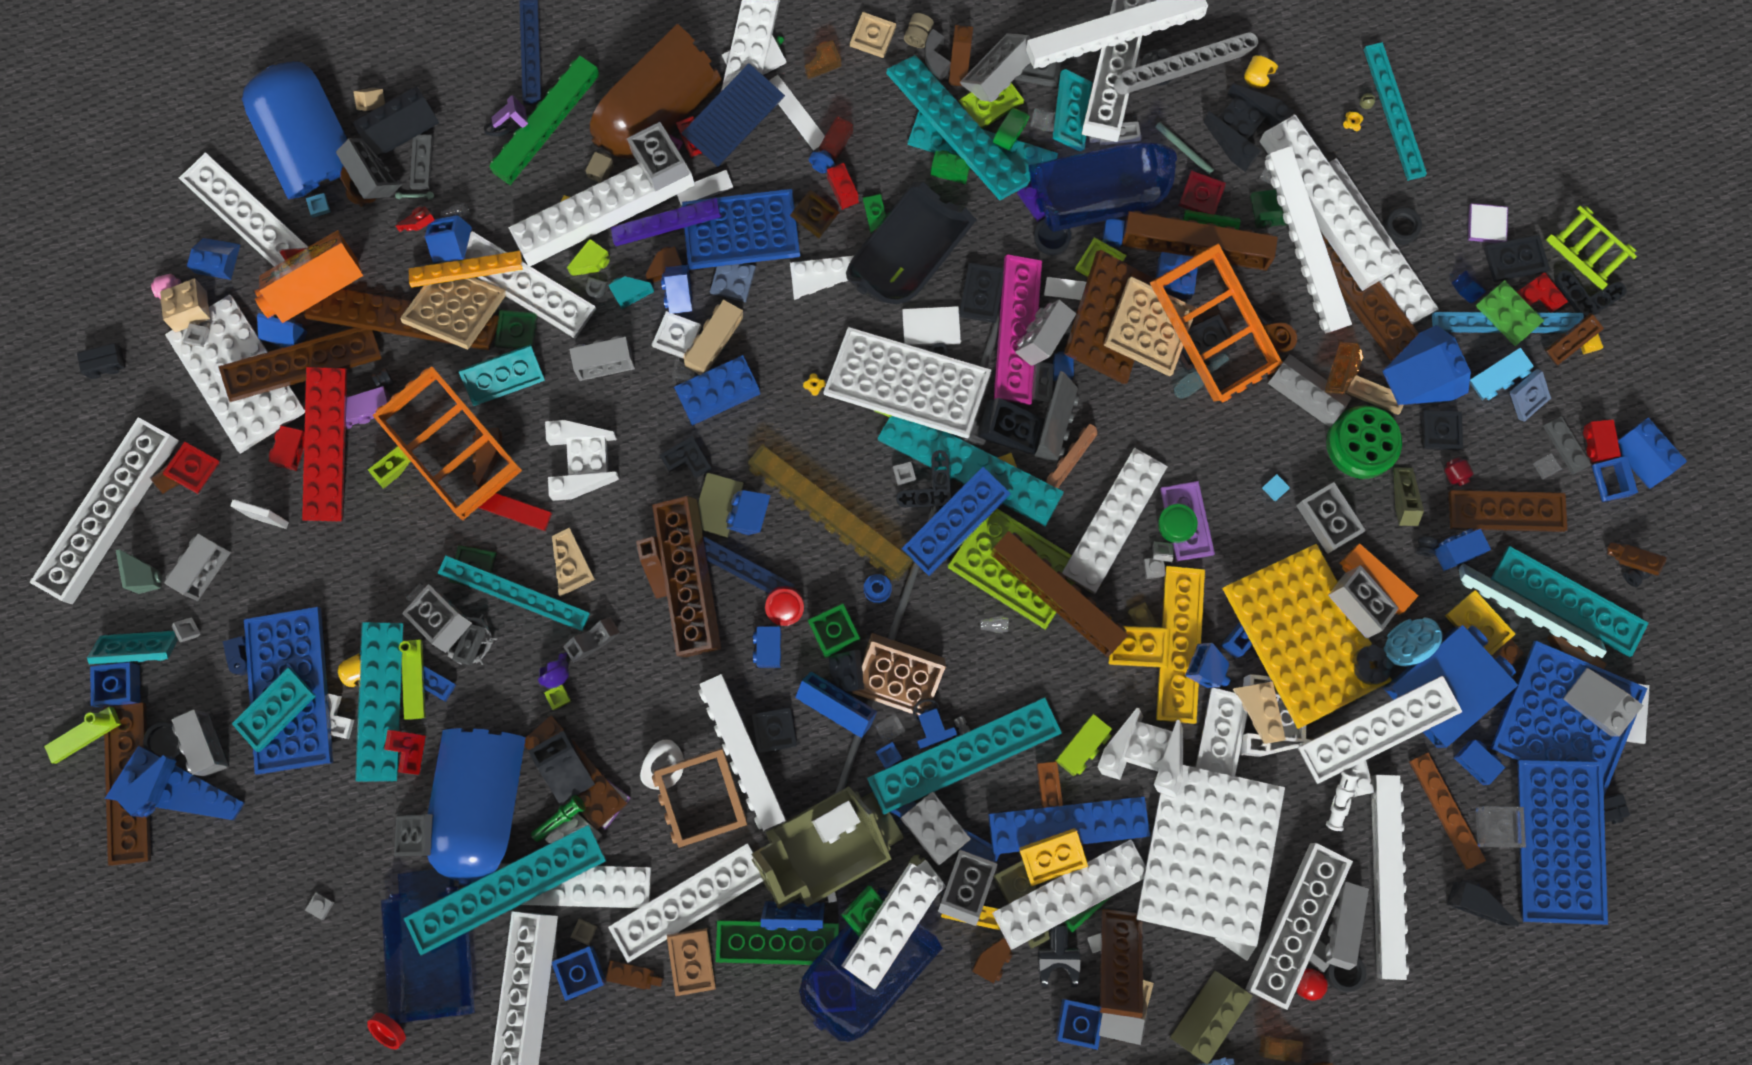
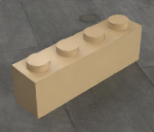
M725 300L720 305H716L713 311L714 315L711 319L706 320L703 326L704 330L701 334H697L693 341L694 345L691 349H687L684 354L685 367L699 375L709 371L743 319V310Z

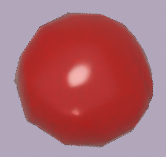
M1306 968L1296 992L1307 1000L1315 1001L1322 999L1327 992L1328 981L1321 972Z

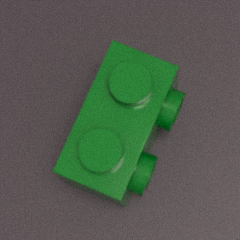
M936 150L931 167V176L966 184L970 167L966 164L965 160L959 155H953L948 151Z

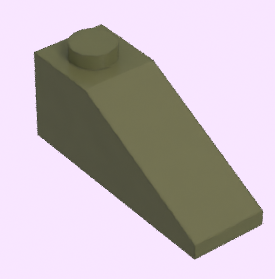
M1394 468L1395 509L1399 526H1418L1424 509L1413 468Z

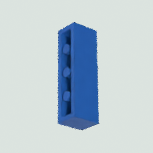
M810 672L802 680L795 697L861 738L870 729L877 713L876 710L813 672Z

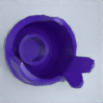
M567 652L561 653L557 661L549 662L546 667L539 669V678L537 680L541 686L553 689L566 682L569 676L568 662L566 661Z

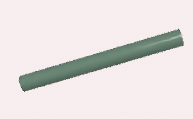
M1161 122L1156 125L1155 128L1208 175L1214 171L1210 165Z

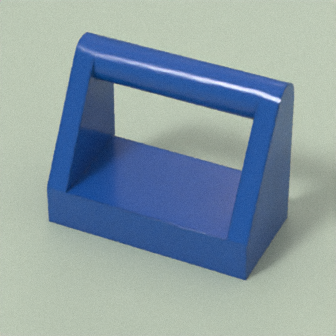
M1628 456L1592 465L1602 502L1630 497L1638 493ZM1614 466L1621 493L1609 496L1601 468Z

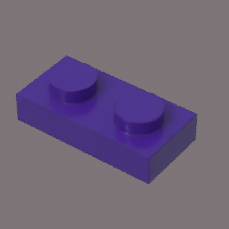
M1033 182L1017 192L1037 222L1053 213L1054 210Z

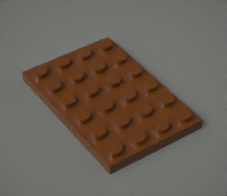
M1098 250L1091 266L1064 354L1122 384H1127L1135 360L1103 344L1128 278L1133 277L1148 285L1155 279L1112 255Z

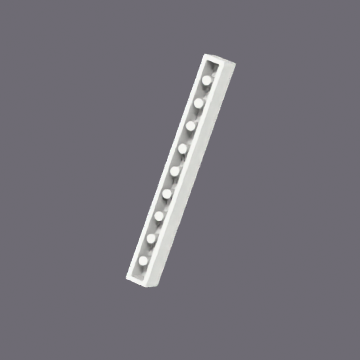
M1206 0L1153 1L1027 40L1026 51L1033 68H1043L1050 63L1062 62L1066 58L1079 57L1083 53L1094 52L1105 46H1114L1121 41H1130L1135 37L1146 36L1157 30H1165L1176 24L1182 25L1192 19L1198 20L1205 16L1208 4Z
M1292 146L1272 152L1265 157V166L1268 171L1270 170L1272 176L1271 184L1273 188H1276L1278 204L1282 206L1284 211L1283 219L1289 226L1290 239L1296 246L1295 254L1301 261V272L1307 279L1308 292L1313 296V307L1319 314L1320 327L1326 334L1352 325Z
M1374 775L1371 776V784L1374 789V793H1371L1376 974L1379 979L1407 980L1406 975L1409 974V965L1406 963L1408 944L1405 942V934H1407L1408 925L1405 922L1404 914L1407 912V903L1404 901L1406 882L1403 881L1406 864L1403 861L1405 842L1402 840V832H1404L1405 826L1401 818V812L1404 810V803L1401 800L1403 782L1400 780V776Z

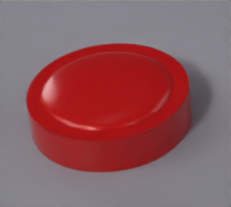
M777 587L767 596L765 611L768 618L775 624L781 626L792 625L803 614L804 600L802 595L792 587Z
M375 1013L367 1022V1027L374 1038L390 1049H398L406 1040V1035L399 1024L383 1013Z

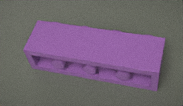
M379 387L347 397L346 429L351 428L352 425L357 423L366 424L370 422V419L374 418L372 415L376 413V409L390 401L388 391L384 387Z

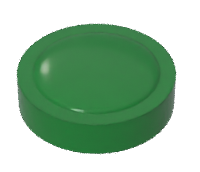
M1183 504L1168 506L1163 510L1158 519V529L1161 535L1172 543L1186 542L1195 534L1198 526V520L1194 511Z

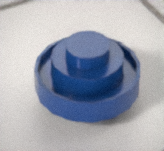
M827 151L812 152L809 157V162L812 164L813 169L820 173H827V169L835 166L832 155Z
M881 574L870 576L864 583L865 597L873 603H882L891 595L892 585L890 580Z

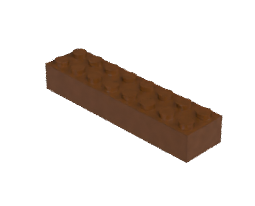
M1129 211L1124 224L1121 246L1194 257L1209 247L1219 244L1230 265L1267 271L1275 258L1278 237L1270 233L1259 234L1254 233L1252 230L1241 231L1236 230L1234 227H1218L1212 223L1200 224L1194 220L1182 221L1177 217L1165 218L1159 214L1147 215L1141 211Z
M685 496L654 504L652 507L676 656L691 657L721 650L697 499Z
M1008 531L995 545L991 556L1108 658L1128 636L1125 633L1127 630L1121 624H1115L1111 620L1112 617L1106 611H1100L1096 607L1095 601L1090 597L1085 598L1081 594L1082 591L1075 584H1069L1063 573L1053 570L1051 568L1052 564L1048 560L1038 557L1036 555L1037 551L1032 546H1026L1022 543V538L1017 533L1013 532L1012 534Z

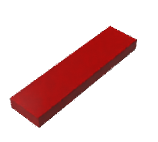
M497 493L478 507L479 509L546 531L552 513Z

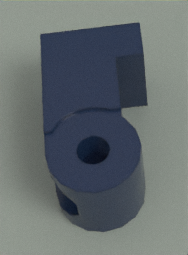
M241 636L222 641L230 672L237 675L247 674V659L244 650L246 646L245 637Z

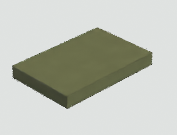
M707 473L697 504L702 531L728 538L730 529H727L728 523H726L729 512L732 511L733 505L731 501L734 494L743 490V482Z

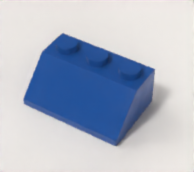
M1649 418L1638 423L1618 439L1621 457L1628 456L1631 469L1649 489L1687 462Z

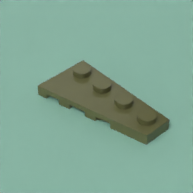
M1023 860L994 875L1008 904L1036 890V886H1031ZM1048 930L1027 941L1030 948H1034L1049 940Z

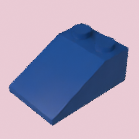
M163 755L118 794L115 799L131 816H149L155 811L154 807L161 799L177 762L176 759Z

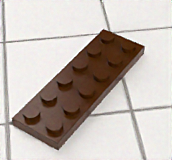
M1449 491L1450 529L1469 530L1473 528V530L1565 532L1568 530L1565 493Z
M550 716L526 737L524 746L530 750L565 730L553 716ZM571 738L596 784L577 795L583 800L586 807L581 813L598 831L628 803Z
M1102 909L1100 1013L1142 1019L1143 938L1142 921L1136 919L1137 913Z

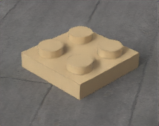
M862 12L850 41V47L884 58L895 32L896 23Z

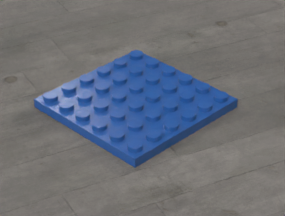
M1534 641L1517 681L1518 686L1512 693L1490 749L1515 760L1603 762V790L1605 796L1636 716L1619 737L1610 736L1567 703L1563 697L1586 668H1589L1624 690L1641 704L1648 688L1543 643Z

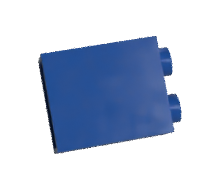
M1463 625L1452 628L1442 637L1439 648L1432 656L1423 662L1408 666L1383 688L1394 700L1440 676L1444 677L1462 712L1423 731L1436 748H1447L1518 686L1511 678L1516 673L1514 667L1500 655L1494 659L1484 648L1488 643L1487 638L1479 629L1472 625L1468 629Z

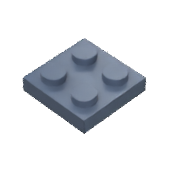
M745 263L717 266L710 294L747 302L756 266Z
M1539 369L1533 371L1510 391L1518 419L1524 422L1551 399L1543 371Z

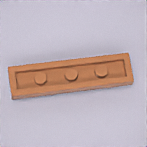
M1089 424L1087 428L1082 429L1077 442L1071 444L1066 457L1060 459L1057 464L1058 468L1047 477L1046 482L1059 488L1097 436L1095 426Z

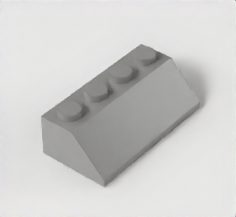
M1007 33L960 81L961 85L982 101L992 102L996 100L999 94L1010 86L1011 81L1016 76H1019L1023 69L1031 63L1026 51L1027 40L1031 39L1030 36Z
M1290 354L1268 382L1269 385L1328 427L1335 423L1351 400L1350 396Z

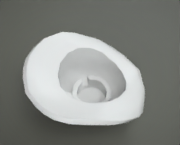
M661 740L655 743L644 759L640 777L642 783L650 789L659 790L658 786H654L652 780L655 769L684 760L680 748L672 740ZM683 769L662 775L666 789L675 785L681 778Z

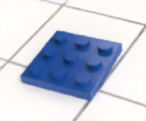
M765 901L761 916V927H765L767 930L786 928L787 930L794 931L798 930V928H806L809 931H817L819 928H823L825 902H816L809 907L805 904L791 902L778 909L775 901Z

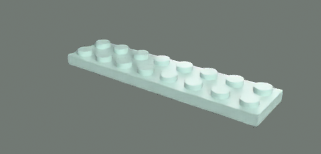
M1465 564L1461 565L1459 569L1460 579L1467 588L1472 589L1474 587L1480 591L1479 593L1488 599L1490 597L1496 599L1500 606L1514 609V612L1520 617L1525 618L1527 616L1532 619L1535 625L1539 627L1545 626L1550 629L1549 631L1553 635L1567 638L1571 645L1575 647L1579 645L1585 648V651L1591 656L1595 657L1598 655L1603 658L1607 651L1602 640L1589 635L1499 585Z

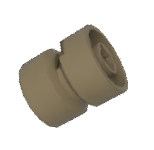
M914 13L904 35V41L910 46L924 48L934 25L933 20L927 15Z

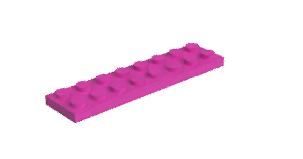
M1008 254L1004 257L994 399L1001 398L1007 402L1024 405L1032 404L1034 365L1028 364L1015 351L1018 348V341L1026 335V328L1031 322H1034L1036 319L1035 314L1039 310L1041 260Z

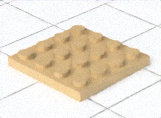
M1133 277L1128 278L1103 345L1165 375L1171 376L1174 373L1183 344L1152 287ZM1167 294L1180 318L1197 309ZM1193 319L1184 323L1187 332L1189 331Z
M476 278L424 285L400 319L406 325L469 349L506 296V291Z

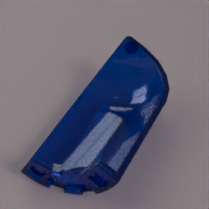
M1133 143L1028 166L1032 189L1037 190L1039 199H1036L1040 213L1044 212L1046 225L1051 231L1055 232L1127 216L1129 211L1144 212L1156 207L1167 197L1174 183L1177 154L1172 148L1159 143Z
M881 888L877 894L885 901L889 892ZM918 923L876 989H873L841 966L860 938L848 924L813 961L802 977L799 989L801 1003L815 1019L813 1024L821 1031L825 1029L839 1041L851 1042L864 1036L877 1024L943 949L934 934Z

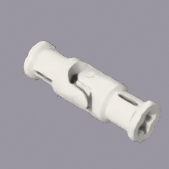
M1351 770L1341 772L1342 779L1340 785H1337L1336 795L1330 809L1332 811L1331 816L1326 822V826L1335 831H1343L1344 829L1343 822L1351 806L1350 797L1354 796V785L1360 776Z

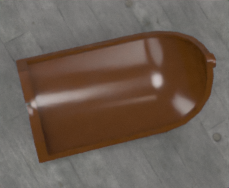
M678 23L609 90L598 104L590 121L591 140L597 147L600 148L602 146L606 151L620 158L635 159L627 138L661 122L666 132L671 135L677 129L676 122L687 119L722 84L718 71L709 64L711 62L710 58L704 50L699 51L693 44L695 40Z

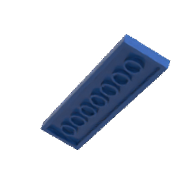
M1145 797L988 814L993 854L1019 852L1020 847L1074 828L1077 830L1081 844L1150 837Z

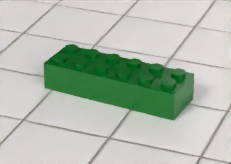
M718 920L715 962L838 966L839 923H823V928H819L817 931H809L806 928L790 931L786 928L767 930L765 927H761V921Z

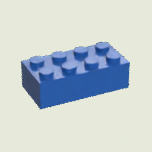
M743 355L674 387L692 426L760 395L759 387Z

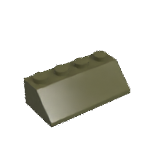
M1214 970L1170 1038L1208 1065L1253 996Z

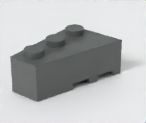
M362 138L348 139L336 151L341 163L346 168L350 178L364 199L390 197L403 185L399 180L395 181L392 178L387 166L383 167L376 160L378 156Z

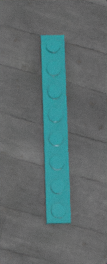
M1383 42L1365 46L1363 50L1407 181L1425 177L1427 172Z
M446 555L438 571L439 575L582 632L590 616L589 612Z

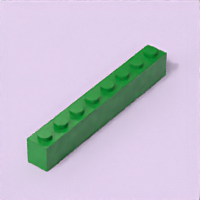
M581 56L571 62L567 72L563 73L559 77L558 83L549 89L544 100L537 104L536 110L527 116L528 124L524 128L517 129L509 143L504 144L500 154L492 159L489 167L493 174L509 185L514 182L600 76L596 66Z

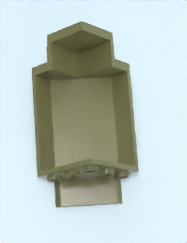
M848 786L767 831L766 835L770 844L752 853L753 859L751 860L758 869L768 891L771 892L778 909L799 897L809 907L891 860L889 855L891 849L889 846L903 839V835L891 814H882L873 792L861 798L857 791L853 792ZM849 801L860 820V823L856 824L857 829L848 834L844 831L839 834L840 839L831 844L829 841L823 843L812 821Z

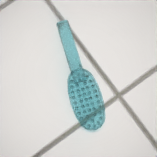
M1224 354L1207 367L1209 373L1211 374L1229 360L1228 356ZM1192 372L1179 381L1174 389V394L1177 398H1186L1202 387L1204 383L1198 372Z

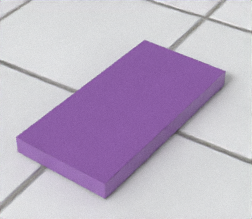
M1199 481L1161 487L1164 508L1173 504L1186 505L1194 511L1198 520L1197 530L1189 540L1183 543H1172L1176 562L1215 555Z

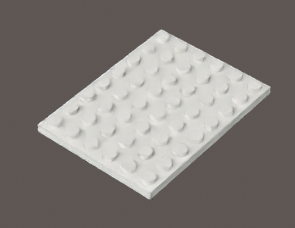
M1183 765V780L1177 797L1160 793L1136 919L1257 947L1285 787Z

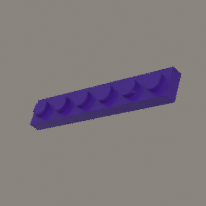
M717 198L613 226L611 227L613 243L615 246L720 218L719 202Z

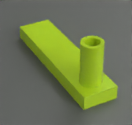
M422 640L402 641L399 645V650L402 652L404 719L426 718Z
M107 707L99 713H87L84 717L85 722L45 745L44 747L51 763L57 764L121 725L114 707Z

